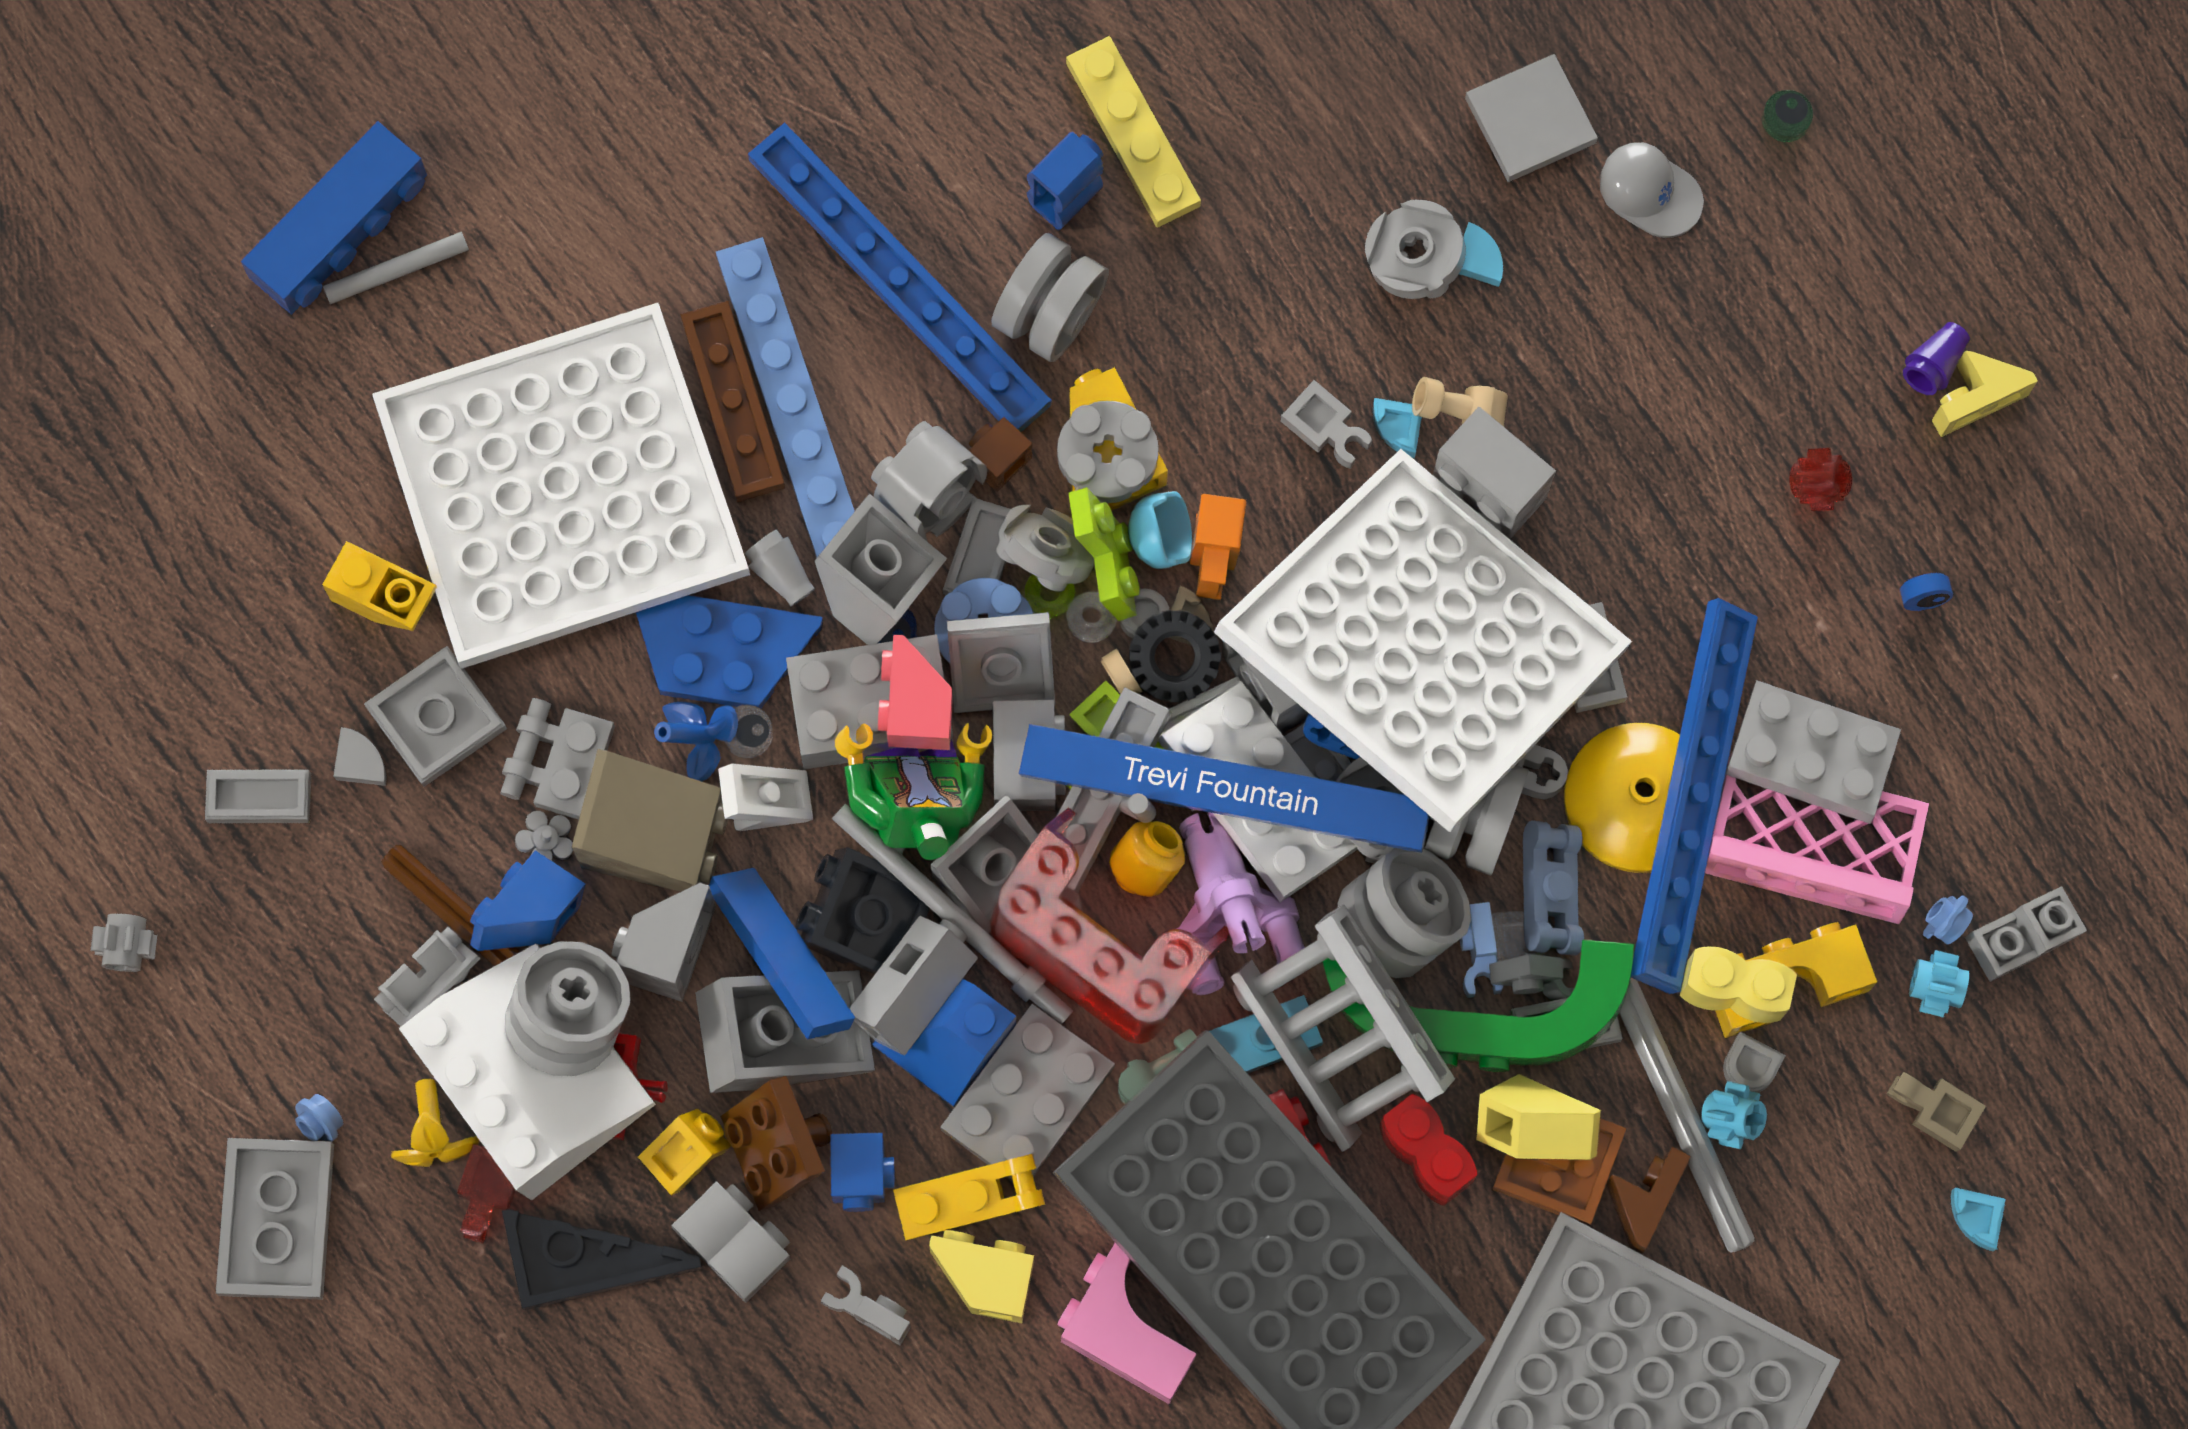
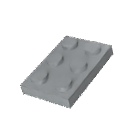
M1756 680L1732 751L1726 775L1871 824L1878 807L1901 729Z
M1031 1004L941 1125L940 1129L988 1165L1033 1154L1036 1169L1032 1170L1034 1177L1114 1069L1115 1063ZM1012 1175L1006 1177L1011 1182H1013Z
M227 1139L216 1294L218 1296L323 1300L334 1144L332 1142Z

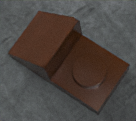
M1674 1147L1669 1150L1664 1159L1655 1155L1642 1181L1643 1184L1650 1187L1648 1192L1615 1175H1611L1607 1180V1186L1630 1249L1640 1254L1647 1249L1691 1158L1690 1155Z

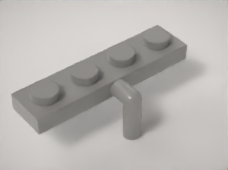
M1124 687L1099 737L1155 747L1172 712L1168 708ZM1072 786L1030 869L1078 893L1120 812L1143 823H1148L1155 818L1156 809L1140 793L1126 797Z

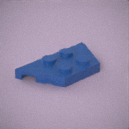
M689 595L636 612L660 695L760 711L772 696L778 682L788 675L786 658L799 656L814 635L817 637L823 627V617Z

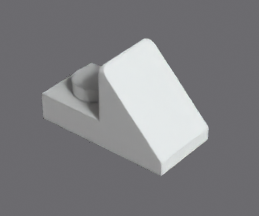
M730 764L718 769L725 819L734 820L736 830L746 831L813 820L806 770Z

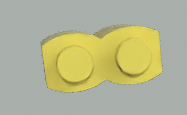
M1701 947L1695 949L1687 961L1680 996L1688 1003L1702 1009L1724 1010L1731 1008L1736 1014L1745 1019L1760 1023H1772L1780 1021L1789 1011L1797 974L1789 967L1776 961L1757 959L1746 962L1742 957L1727 949Z

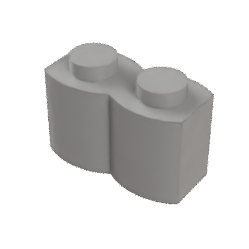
M716 1181L672 1224V1228L747 1303L790 1260V1255L784 1250L790 1241L769 1220L761 1226L750 1216L748 1211L754 1205L734 1184H731L725 1190Z

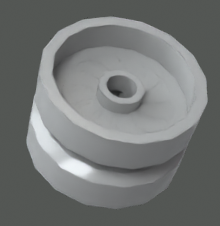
M1045 233L1035 242L1015 269L998 300L991 321L992 327L1012 339H1017L1030 331L1029 349L1049 362H1055L1072 344L1094 310L1106 285L1109 269L1088 256H1083L1070 265L1071 246L1051 233Z
M1515 765L1451 832H1448L1430 816V820H1433L1434 823L1425 850L1432 852L1437 857L1449 860L1456 854L1463 832L1472 835L1465 856L1467 867L1491 876L1529 770Z
M1394 848L1343 888L1337 903L1338 907L1343 904L1345 905L1389 976L1394 978L1413 976L1466 935L1471 921L1469 900L1461 882L1446 863L1425 849L1420 853Z
M559 941L539 948L524 962L505 1013L506 1036L515 1053L532 1068L553 1076H577L596 1069L611 1054L630 1005L629 982L620 965L603 950L583 942Z

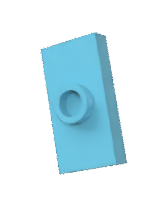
M1303 995L1284 1002L1281 1006L1288 1017H1291L1308 1007V1003ZM1254 1014L1209 1031L1247 1074L1283 1060ZM1317 1026L1300 1035L1309 1050L1323 1044Z

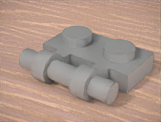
M532 698L527 715H521L516 731L520 733L513 757L506 759L502 774L506 777L500 794L519 800L524 784L534 785L538 787L533 802L535 807L579 820L597 749L608 750L615 729L614 722L565 708L558 727L546 722L551 704L541 699ZM539 741L553 744L545 769L531 765Z

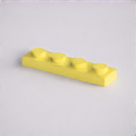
M1108 36L1067 56L1066 64L1155 226L1158 228L1201 206L1200 197L1111 37Z

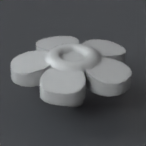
M534 811L527 815L525 823L528 830L519 831L515 837L517 849L524 853L530 851L533 853L536 850L551 861L552 854L559 860L568 859L573 852V842L568 838H564L571 829L569 820L562 815H556L547 825L548 819L544 812Z

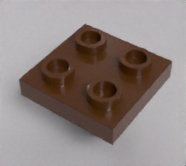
M787 1076L769 1080L720 1116L725 1127L726 1139L735 1151L744 1174L745 1186L753 1196L758 1211L775 1207L825 1172L815 1147L826 1146V1144L831 1142V1125L828 1119L820 1113L805 1119L803 1118Z

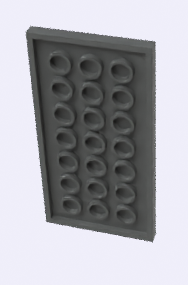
M1208 1030L1203 1031L1053 1172L1057 1179L1283 1429H1395L1486 1340Z

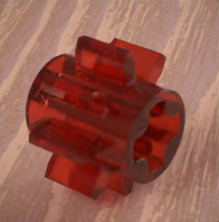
M1830 448L1808 449L1807 457L1798 458L1791 468L1789 476L1790 489L1793 495L1800 499V504H1810L1811 511L1834 510V501H1843L1844 497L1851 490L1852 472L1849 464L1842 460V456L1832 455Z

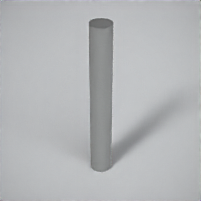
M461 231L324 285L323 288L329 303L333 304L468 251L469 248Z

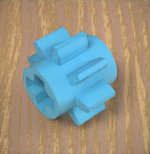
M1935 950L1934 955L1931 954L1930 961L1917 960L1911 978L1909 996L1922 1000L1919 1012L1944 1017V1014L1948 1013L1949 1006L1962 1007L1969 983V971L1957 967L1958 955Z
M1727 1081L1725 1092L1714 1090L1710 1093L1702 1107V1122L1709 1129L1708 1137L1719 1139V1145L1736 1149L1742 1148L1744 1138L1750 1140L1757 1138L1764 1130L1767 1119L1765 1105L1759 1101L1760 1093L1750 1091L1748 1085Z

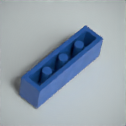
M377 121L241 260L248 278L291 315L300 306L307 307L320 294L323 287L322 283L334 271L340 272L352 262L357 253L356 248L369 235L374 237L387 226L391 218L390 213L403 200L408 202L420 192L425 183L424 178L427 176L421 157Z

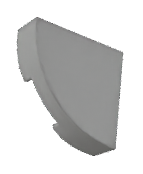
M341 727L333 775L335 780L386 786L385 765L373 743L359 732Z

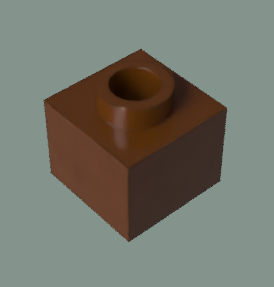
M1005 417L994 426L990 423L985 424L969 442L971 447L969 451L987 467L985 481L997 492L1032 459V442Z

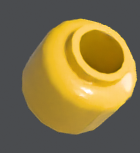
M1159 821L1137 822L1132 825L1111 851L1109 860L1113 875L1123 890L1147 897L1162 893L1185 864L1183 843L1176 830L1170 825Z

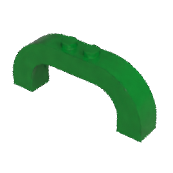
M1582 940L1580 971L1575 989L1560 1007L1541 1016L1518 1017L1409 1007L1448 1068L1457 1067L1458 1060L1479 1062L1478 1069L1491 1072H1509L1510 1064L1534 1066L1558 1062L1588 1048L1608 1030L1624 1004L1630 985L1634 944ZM1329 958L1324 960L1323 964L1331 992L1346 984L1345 978L1347 976L1336 960L1333 961ZM1355 1002L1341 1011L1361 1034L1374 1028L1373 1022L1375 1020L1365 1004L1361 1005ZM1383 1046V1047L1386 1048V1049H1389V1050H1391V1051H1394L1392 1047H1391V1048H1387V1047Z

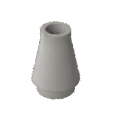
M777 530L763 537L745 552V555L751 562L748 567L785 598L791 607L815 590L802 567L789 537L783 539Z

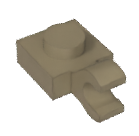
M1905 1072L1900 1077L1896 1076L1886 1093L1897 1102L1918 1110L1919 1113L1912 1125L1955 1152L1961 1150L1986 1107L1944 1079L1937 1081L1931 1090Z

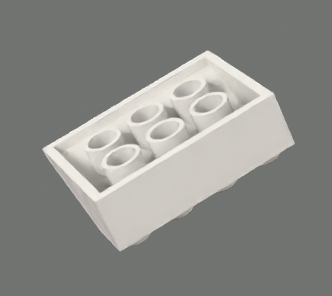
M537 944L443 994L399 1028L513 1187L530 1200H533L656 1105L614 1047L611 1054L596 1069L577 1076H553L532 1068L515 1053L506 1036L505 1013L524 962L540 948Z

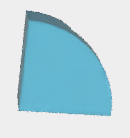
M1468 222L1464 234L1466 256L1459 274L1499 287L1503 274V261L1500 250L1494 239L1485 230Z
M1374 398L1373 419L1381 438L1395 451L1398 452L1402 449L1410 457L1415 458L1422 417L1413 414L1412 404Z
M1959 1188L1952 1189L1951 1207L1960 1230L1976 1245L1989 1251H1995L1997 1249L2006 1199Z

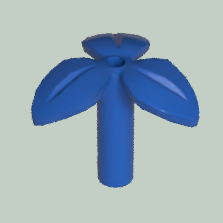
M690 702L666 704L663 706V712L668 722H660L656 725L654 730L655 738L659 742L695 744L696 746L687 758V774L689 778L703 782L715 771L721 759L719 750L715 743H713L715 739L731 742L736 735L738 728L737 713L731 706H721L715 709L707 725L703 707Z

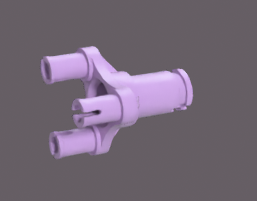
M1208 812L1211 822L1209 834L1204 832L1198 813L1186 818L1179 827L1182 837L1186 839L1184 845L1199 889L1194 895V906L1180 927L1171 934L1176 954L1183 957L1192 985V992L1197 995L1210 994L1219 990L1224 985V979L1221 977L1212 950L1213 944L1219 939L1230 936L1234 952L1248 953L1245 944L1247 939L1244 932L1248 935L1252 951L1262 947L1266 942L1261 930L1268 932L1277 964L1305 948L1296 923L1300 917L1294 899L1288 897L1279 902L1273 893L1259 886L1256 876L1247 873L1238 846L1214 814Z

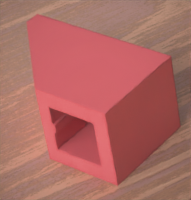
M893 635V650H883L881 681H890L889 700L879 701L878 731H887L888 747L950 750L953 708L952 687L904 635Z

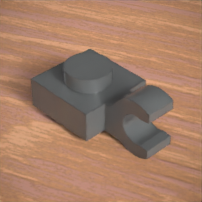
M1526 954L1489 964L1491 984L1511 986L1514 994H1533L1542 991L1548 999L1554 1001L1570 997L1575 989L1572 987L1567 988L1561 980L1564 978L1563 971L1573 969L1572 962L1568 959Z

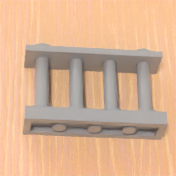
M1344 904L1326 914L1315 925L1319 933L1317 934V941L1262 974L1254 962L1250 960L1231 976L1235 983L1233 986L1234 993L1239 1003L1246 1010H1252L1318 1113L1317 1122L1322 1133L1331 1142L1335 1141L1342 1152L1350 1148L1361 1136L1362 1131L1356 1124L1359 1120L1411 1090L1415 1092L1420 1091L1426 1102L1444 1093L1455 1080L1453 1074ZM1327 958L1333 961L1336 960L1347 976L1345 978L1346 984L1293 1016L1288 1017L1272 991ZM1355 1002L1361 1005L1365 1004L1375 1020L1373 1022L1374 1028L1316 1061L1300 1035ZM1383 1046L1387 1048L1392 1047L1403 1064L1401 1066L1402 1072L1344 1105L1328 1079Z

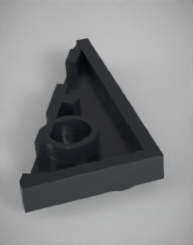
M511 1209L502 1211L521 1306L524 1311L702 1270L700 1256L686 1253L683 1250L635 1241L629 1237L591 1228L576 1227L570 1223L558 1220L551 1221Z

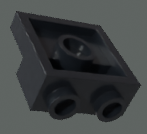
M846 847L836 849L833 856L826 854L822 858L814 877V881L821 884L815 902L807 901L797 917L795 928L802 931L801 938L809 949L842 964L851 963L876 974L918 917L926 918L930 908L879 861Z

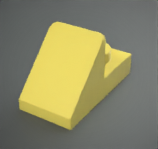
M1965 351L1957 367L1968 388L1966 386L1960 387L1945 395L1940 400L1942 405L1933 417L1932 422L1940 436L1943 437L2027 397L2038 380L2031 371L1975 352Z

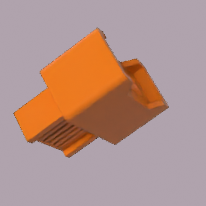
M1210 494L1201 495L1199 511L1196 514L1190 558L1191 565L1200 566L1196 592L1198 597L1221 600L1222 588L1226 583L1227 570L1235 569L1241 548L1246 500Z

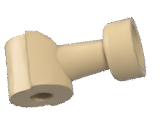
M1422 377L1413 395L1412 412L1415 416L1433 419L1439 412L1462 419L1463 424L1478 407H1481L1504 427L1508 395L1489 386H1471L1466 388L1464 394L1445 392L1441 381Z

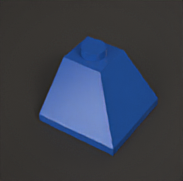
M962 979L905 1056L876 1041L872 1045L951 1106L955 1107L1016 1026V1015L976 985Z

